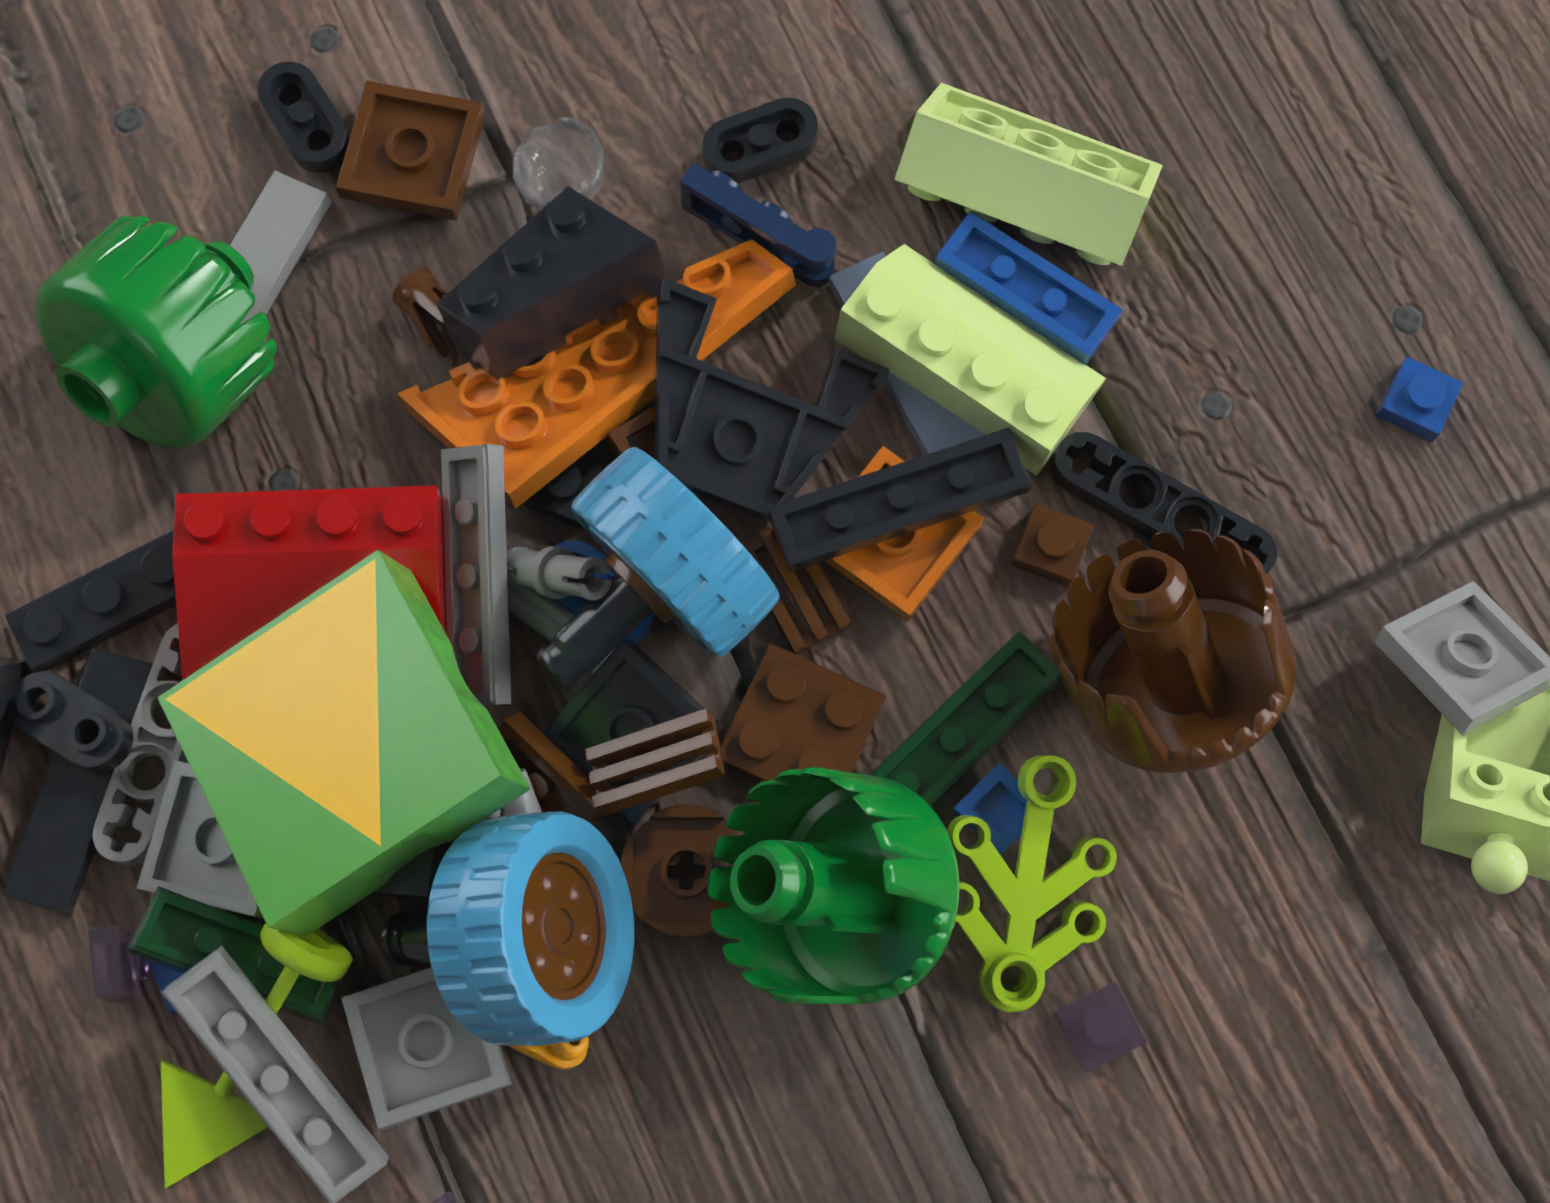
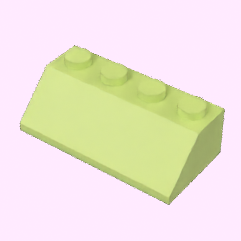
M940 83L916 112L894 180L907 184L908 190L922 199L940 201L944 198L964 206V211L967 214L971 211L986 222H996L999 219L1020 227V232L1033 241L1051 244L1055 240L1076 248L1077 254L1091 263L1109 265L1113 262L1123 266L1163 165Z
M905 244L874 265L840 310L835 340L860 357L889 368V372L983 434L987 435L1009 427L1024 467L1036 476H1038L1060 442L1065 438L1106 379Z

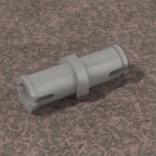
M515 546L507 551V567L517 569V573L507 571L508 585L512 587L532 588L543 597L562 599L573 595L587 600H598L604 597L611 586L612 579L594 577L593 572L611 573L609 565L601 558L578 557L566 548L553 546L544 548L541 551Z

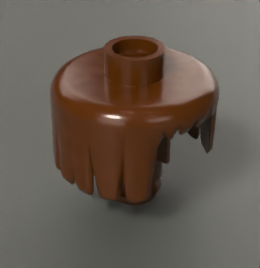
M1190 529L1182 534L1185 549H1183L1180 540L1172 533L1159 532L1153 534L1151 539L1154 550H1147L1139 539H1132L1120 544L1117 548L1120 560L1117 567L1109 555L1103 554L1097 557L1088 565L1086 570L1089 589L1080 576L1076 577L1067 587L1068 605L1064 600L1059 602L1052 618L1054 633L1051 635V651L1059 673L1085 728L1096 743L1109 755L1127 765L1142 770L1162 773L1192 772L1217 766L1241 755L1259 742L1275 726L1289 704L1296 678L1295 652L1271 578L1266 574L1261 562L1253 553L1241 549L1237 542L1226 536L1216 537L1217 551L1210 534L1202 529Z

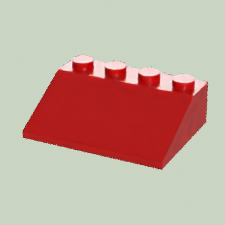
M438 486L175 494L172 557L182 681L377 550L412 571L446 633L443 499Z

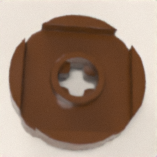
M684 804L661 809L649 817L650 820L642 824L635 835L634 833L625 844L620 864L629 887L632 908L642 923L662 935L677 939H696L714 933L710 923L712 911L731 905L714 900L708 895V875L714 868L733 866L716 859L714 847L719 836L740 835V833L736 830L728 829L724 817L707 807ZM684 854L693 855L696 866L706 867L705 877L694 880L693 889L689 890L680 889L679 881L674 878H668L667 874L669 867H675L680 864L681 855Z

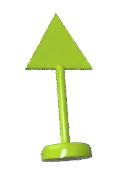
M265 923L260 933V940L265 950L285 966L265 1001L277 1014L300 974L322 982L341 979L353 960L350 952L337 940L320 929H316L309 935H302L268 928ZM161 1059L165 1189L268 1127L244 1096L232 1091L235 1084L225 1072H223L217 1084Z

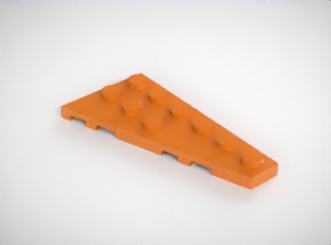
M752 239L686 267L683 278L675 281L717 299L697 354V359L702 361L796 286L793 269ZM646 292L616 308L618 317L601 325L595 319L565 335L567 344L498 380L480 367L474 369L472 364L468 362L449 370L452 378L422 392H420L418 385H415L397 393L403 408L448 449L483 444L503 445L505 500L516 509L602 441L610 431L618 428L655 398L657 296L652 298Z

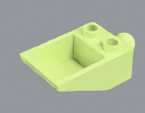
M1550 688L1465 735H1462L1443 714L1441 716L1424 792L1421 844L1471 858V870L1474 879L1483 889L1491 893H1510L1523 884L1527 875L1550 882Z

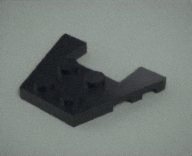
M664 277L657 291L654 459L692 493L771 523L768 516V507L795 497L822 462L830 448L860 413L861 408L887 378L890 369L838 348L831 356L815 406L700 361L697 359V354L717 299Z

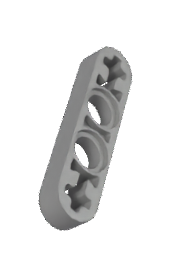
M178 623L166 632L160 643L131 723L134 734L132 749L128 757L114 769L94 824L92 837L95 848L101 856L121 866L133 867L144 863L173 762L175 760L189 763L173 729L160 728L155 720V711L160 703L157 697L179 683L177 681H167L169 675L174 674L182 679ZM150 756L160 757L166 767L165 777L161 784L151 790H139L133 781V772L136 765L144 758ZM129 795L143 804H154L150 814L137 808L133 819V828L141 832V838L137 844L126 843L122 852H120L121 843L113 839V832L116 827L127 828L135 811L134 808L123 804L125 796Z

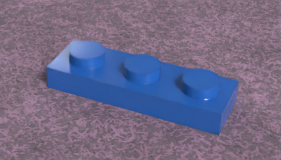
M971 211L935 259V265L1085 365L1117 323L1123 311L1114 303Z

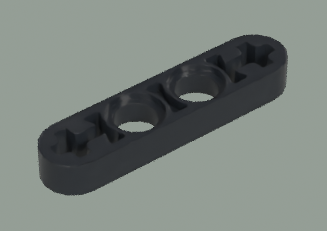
M1075 432L1066 436L1058 445L1051 464L1052 475L1057 484L1070 494L1144 536L1152 539L1153 534L1169 532L1180 540L1183 549H1185L1183 538L1174 527V517L1183 510H1192L1198 512L1206 521L1207 533L1210 534L1213 542L1219 535L1222 527L1229 531L1226 537L1237 542L1240 548L1245 544H1249L1256 549L1254 555L1261 562L1266 574L1275 566L1278 557L1277 545L1272 536L1263 528L1112 443L1089 432ZM1083 451L1092 456L1089 465L1092 469L1086 468L1081 475H1078L1070 470L1073 462L1070 457L1077 458ZM1110 465L1119 470L1113 475L1107 491L1104 492L1098 487ZM1131 479L1143 481L1152 492V503L1140 509L1127 506L1119 496V486L1121 483Z

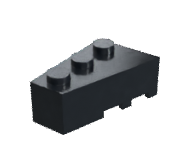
M567 186L437 303V307L456 351L498 380L567 344L565 335L597 319L603 325L618 317L616 308L646 292L652 298L656 297L659 285L666 276L658 246L654 239Z

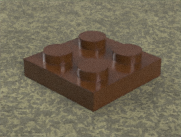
M366 80L336 185L340 198L457 221L486 115L483 103Z
M770 643L720 746L723 765L759 782L774 780L779 773L785 770L805 769L808 767L853 772L887 695Z

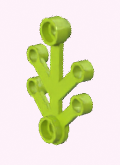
M1043 754L1031 757L1022 765L1018 774V788L1022 797L1027 800L1015 876L990 841L991 831L984 820L971 815H961L953 819L947 828L954 851L969 857L1008 914L1003 942L980 912V897L977 890L970 884L959 881V889H963L966 892L968 902L965 909L957 913L955 922L958 923L983 960L979 971V986L983 996L991 1005L1005 1012H1021L1033 1006L1043 993L1045 971L1080 944L1092 943L1098 940L1106 929L1105 914L1098 906L1086 901H1075L1069 904L1063 911L1062 925L1032 945L1035 924L1038 918L1093 877L1108 875L1114 869L1117 862L1116 850L1108 840L1095 836H1086L1075 844L1072 858L1043 879L1054 809L1069 802L1074 795L1077 783L1072 766L1065 759L1053 755ZM1045 768L1051 774L1052 783L1046 792L1039 793L1034 787L1033 779L1037 771ZM973 823L978 829V840L973 846L965 848L960 843L959 833L964 825ZM1099 845L1103 851V860L1098 867L1091 869L1086 863L1085 855L1091 846ZM1088 910L1093 918L1092 926L1087 932L1079 934L1075 928L1076 916L1080 912ZM1009 966H1016L1020 973L1018 983L1013 988L1004 989L1001 984L1002 972Z

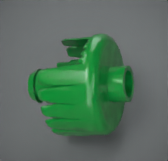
M125 215L116 218L43 282L37 292L35 301L37 326L49 354L58 366L56 378L61 390L69 401L85 416L105 427L117 425L133 436L161 447L171 449L192 447L205 440L271 375L274 368L273 357L276 354L277 346L274 338L263 343L270 331V323L265 313H257L246 322L240 324L253 307L255 296L251 292L254 284L253 272L247 261L238 251L221 241L202 243L191 235L183 236L163 247L177 232L178 228L164 221L146 226L151 220L150 217L140 215L132 218V216Z
M820 767L785 770L779 773L774 780L763 781L754 786L748 792L747 799L757 802L736 806L726 821L728 829L741 831L745 835L719 836L714 847L716 859L733 866L714 868L708 875V895L714 900L731 905L712 911L710 915L712 929L715 934L721 937L740 941L723 946L722 952L726 961L730 965L749 970L743 971L742 975L745 982L753 989L769 993L773 999L784 1003L872 1004L894 998L918 984L935 966L944 952L955 925L959 903V872L955 851L948 832L936 812L917 793L890 779Z

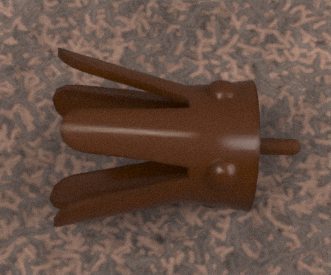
M417 269L407 276L404 273H400L399 278L401 281L393 292V302L406 315L411 317L428 351L432 345L441 357L446 358L449 348L431 315L444 323L437 303L449 292L439 285L429 269Z

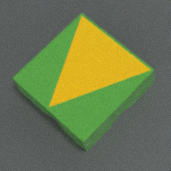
M379 550L157 697L268 928L309 935L385 885L399 869L428 849L451 842L474 824L483 821L531 789L490 713L466 685L458 669L453 646L412 571Z

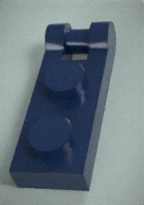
M695 163L691 165L680 180L682 209L740 244L751 239L791 267L794 277L812 287H822L829 283V276L835 272L836 240L834 235L822 228L806 231L792 223L789 215L776 204L769 201L759 203L741 192L739 185L725 173L713 170L710 173Z

